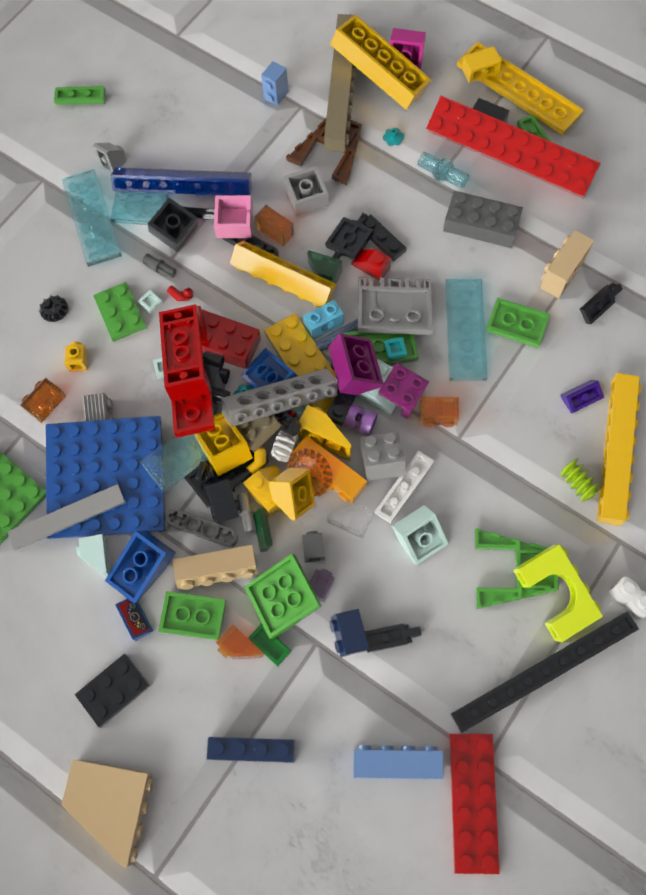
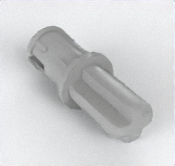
M249 493L237 495L240 505L239 516L242 517L245 532L250 533L256 530L253 517L254 509L251 508Z

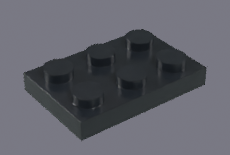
M124 653L74 695L98 728H101L147 690L150 685L130 658Z

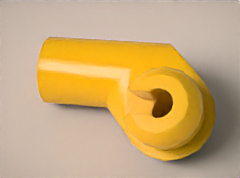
M260 446L253 452L254 461L247 467L251 474L257 472L266 463V450L264 447Z

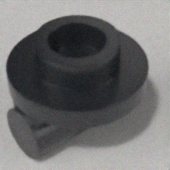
M203 461L200 462L195 480L202 483L210 482L215 473L213 466Z

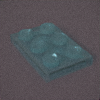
M116 189L110 217L111 222L148 225L149 221L168 199L167 193Z
M193 435L179 438L173 436L142 459L140 463L164 493L197 468L200 462L206 461L207 457Z

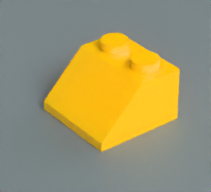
M275 464L258 470L243 482L246 491L262 508H265L266 513L270 517L281 509L272 500L269 489V481L282 473Z
M288 468L269 481L272 500L292 520H297L315 506L309 468Z

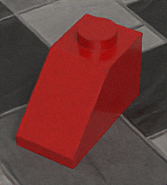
M377 249L363 250L356 261L353 260L351 262V265L379 281L390 270L391 257Z

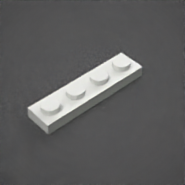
M418 450L405 468V476H400L374 513L391 524L430 470L434 460Z

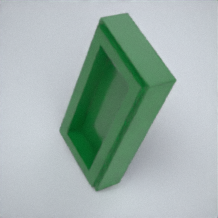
M262 623L248 637V640L277 667L292 652L277 637L269 639Z

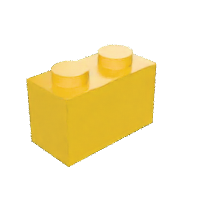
M493 46L463 56L461 69L468 82L471 83L500 73L502 60Z

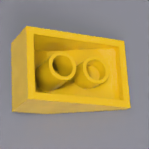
M307 405L299 420L301 423V430L298 433L299 438L304 439L307 435L328 452L350 461L352 458V445L321 408Z
M222 412L214 415L216 430L194 434L218 476L253 459L246 440L236 426L231 427Z

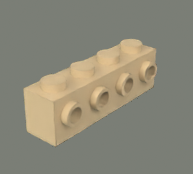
M253 545L173 559L175 582L179 590H189L201 585L210 586L218 582H231L239 578L248 579L258 575Z

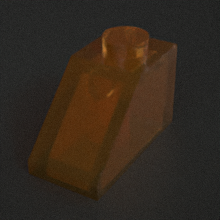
M232 625L216 642L220 646L217 650L225 658L230 656L232 659H252L264 656L263 652L235 625Z

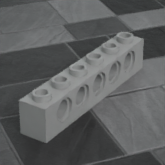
M325 368L221 398L222 414L231 427L337 396V379Z

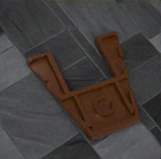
M326 118L318 125L314 132L307 135V139L303 143H299L291 154H287L286 161L302 167L316 142L324 144ZM348 119V121H351L350 132H347L349 134V145H345V154L332 174V180L346 186L348 185L362 130V124Z

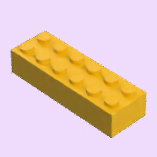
M356 14L336 29L330 45L407 110L424 94L432 79Z

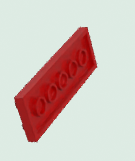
M449 734L454 873L500 874L493 734Z

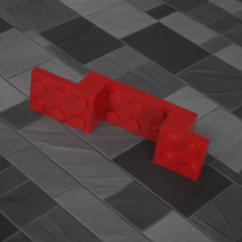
M194 304L159 312L164 387L171 400L174 435L176 438L216 430L211 384L204 368L201 339L205 338L202 308L200 305Z

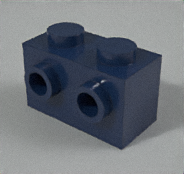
M359 609L337 613L330 617V629L332 633H335V649L337 653H340V657L369 650Z

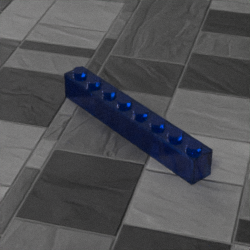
M116 167L111 173L112 191L221 196L250 195L252 191V173Z

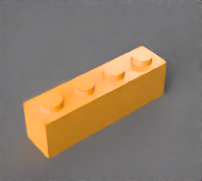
M307 435L292 452L293 462L298 467L309 468L314 479L319 478L324 482L323 485L327 489L335 490L339 493L338 496L345 502L349 501L353 504L367 487L366 479Z

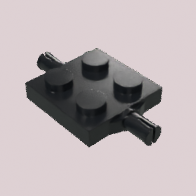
M363 212L358 220H350L343 217L325 243L326 248L335 251L330 259L331 262L337 264L341 256H346L356 261L374 234L373 229L364 225L368 218L366 213L364 214Z

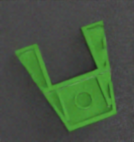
M479 528L474 530L475 549L514 550L515 568L548 548L534 543L522 542L519 539L500 536L497 533L485 532ZM517 576L516 588L477 587L476 609L556 592L559 590L558 576H547L531 587H523Z

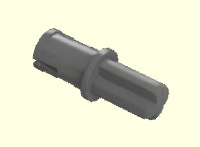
M148 253L143 257V264L153 268L155 272H160L170 278L175 276L176 269L165 264L164 260H159Z

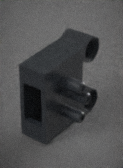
M204 351V368L210 380L214 415H216L218 406L222 405L221 398L231 394L230 391L224 390L229 380L230 370L223 368L225 360L223 355Z

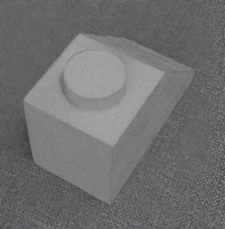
M110 142L95 143L93 145L101 168L114 175L127 161L124 150L118 145L115 146Z

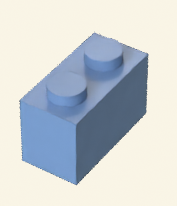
M272 61L261 74L264 98L268 102L278 105L289 92L287 68Z

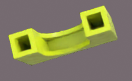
M560 544L550 546L514 568L513 571L523 587H531L550 575H557L567 583L570 590L568 606L563 612L545 622L553 639L563 642L603 616L600 612L599 604L589 594V587L578 576L579 571L577 567L569 561L567 550Z

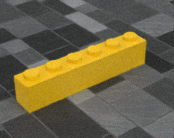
M245 241L235 244L230 264L235 266L237 270L246 271L254 278H261L269 285L278 286L286 293L297 295L301 300H308L318 308L332 301L337 286L336 283Z

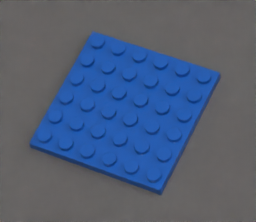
M161 416L46 424V515L117 484L120 486L126 501L125 504L48 536L47 539L89 537L100 534H131L141 530L148 532L166 531Z

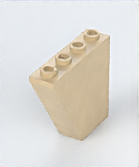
M72 760L61 805L123 867L131 866L132 862L136 861L138 855L136 844L137 839H140L143 833L144 826L141 824L143 815H146L149 802L146 799L148 792H151L154 780L151 779L152 774L82 760Z

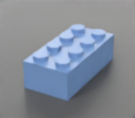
M358 745V750H354L353 778L443 779V751H437V746H424L422 751L415 750V746H401V750H393V746H379V750H371V745Z

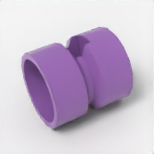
M352 404L346 416L344 426L352 430L358 429L360 433L369 436L377 421L378 413L371 410L364 411L363 407Z

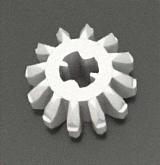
M280 430L272 447L271 456L280 462H288L297 444L298 434L291 437Z

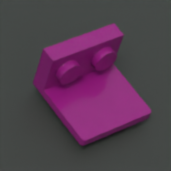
M396 363L378 394L404 409L401 416L408 419L429 381Z

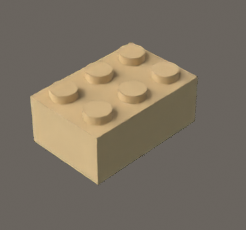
M576 230L571 236L567 235L562 248H558L554 254L553 261H549L546 265L545 272L540 279L543 281L540 289L559 299L586 260L594 240Z

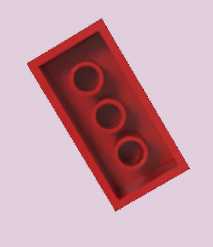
M202 309L205 338L201 339L203 353L204 351L223 355L225 357L224 362L246 369L250 365L261 341L260 330Z

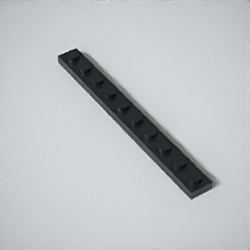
M627 611L450 715L460 733H463L639 630V628Z

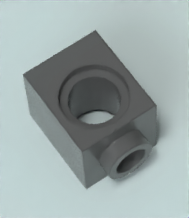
M309 531L306 535H302L305 563L325 561L322 533Z

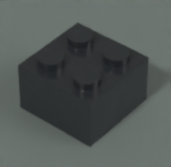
M168 198L149 221L148 231L178 252L198 227V217L171 198Z

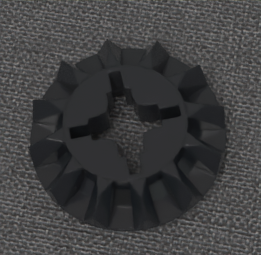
M50 295L49 298L43 299L42 304H39V313L48 322H57L63 319L68 312L67 302L58 295ZM52 304L56 306L54 313L50 309Z

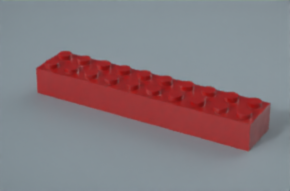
M440 96L426 127L430 133L583 199L601 165L598 161L444 96Z

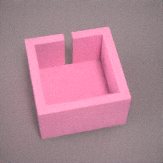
M251 195L215 196L214 230L216 238H252L253 204Z

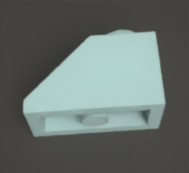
M103 534L79 538V545L76 546L78 557L107 577L111 571L107 538Z

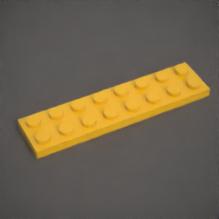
M477 41L463 56L487 47ZM463 56L457 61V67H459L460 69L462 66ZM501 56L500 73L478 80L530 115L533 114L535 118L561 135H564L584 112V109Z

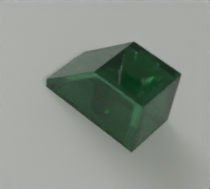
M308 250V263L313 273L337 284L342 272V260Z

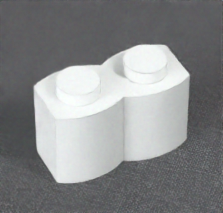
M625 576L622 577L609 590V594L616 602L625 605L629 613L636 618L642 619L646 617V592L640 590L637 583Z

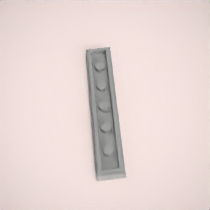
M117 484L7 531L13 549L18 550L125 504L126 501L120 486Z

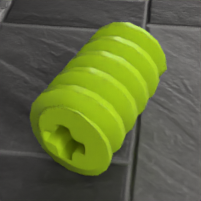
M576 458L563 468L560 476H568L565 482H573L570 486L571 490L577 489L575 495H582L580 501L585 502L596 496L602 489L596 490L599 483H591L594 477H586L589 471H581L584 464L576 465L579 458Z

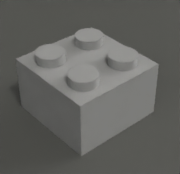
M317 166L284 176L285 190L296 216L329 206L328 192Z
M398 431L360 437L361 455L367 481L405 476V458Z

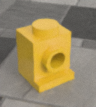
M74 341L70 345L65 346L64 365L69 372L88 370V350L81 342Z

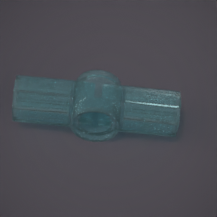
M426 151L420 155L417 165L431 172L436 180L440 182L446 180L460 189L466 185L469 174L454 167L451 160L447 158L439 159Z

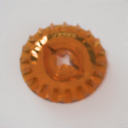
M304 448L294 452L288 459L289 463L286 466L288 468H309L312 475L314 497L325 494L332 484V470L328 461L319 452L312 449Z

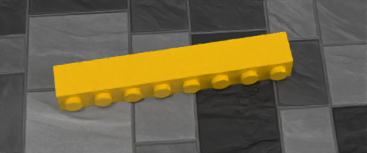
M616 373L611 380L600 483L602 491L599 493L596 522L621 526L629 519L630 510L627 509V503L631 499L629 484L633 480L631 465L634 464L635 454H632L637 440V437L634 436V430L638 426L636 412H638L640 407V401H637L642 387L639 384L640 376Z

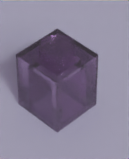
M316 569L310 584L318 599L325 603L335 582V577L326 569L321 571Z

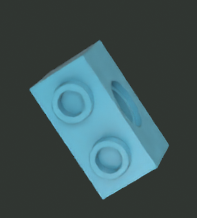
M335 300L302 316L303 325L313 340L344 324V313Z

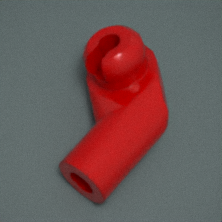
M171 285L167 289V293L177 301H189L193 298V290L191 288L179 291Z

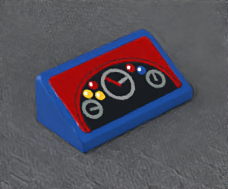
M129 599L115 604L131 638L135 642L153 632L139 601L137 604H134Z

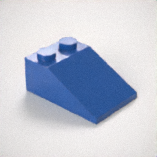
M266 348L241 374L254 388L298 376Z
M135 531L105 579V582L134 604H137L165 571L176 552L148 531Z

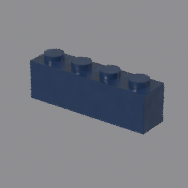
M208 737L206 760L294 763L295 740Z

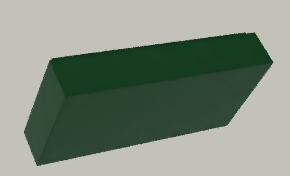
M259 508L253 514L260 552H266L273 544L265 508Z

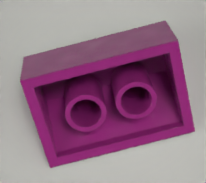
M339 333L328 347L340 393L359 395L383 387L384 383L371 339Z

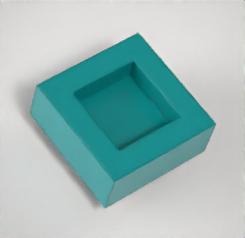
M403 337L384 340L388 360L407 356Z

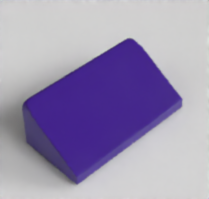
M590 380L560 395L570 413H574L605 398L598 380Z

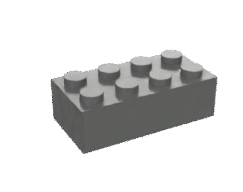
M454 190L446 214L443 231L511 248L523 207Z

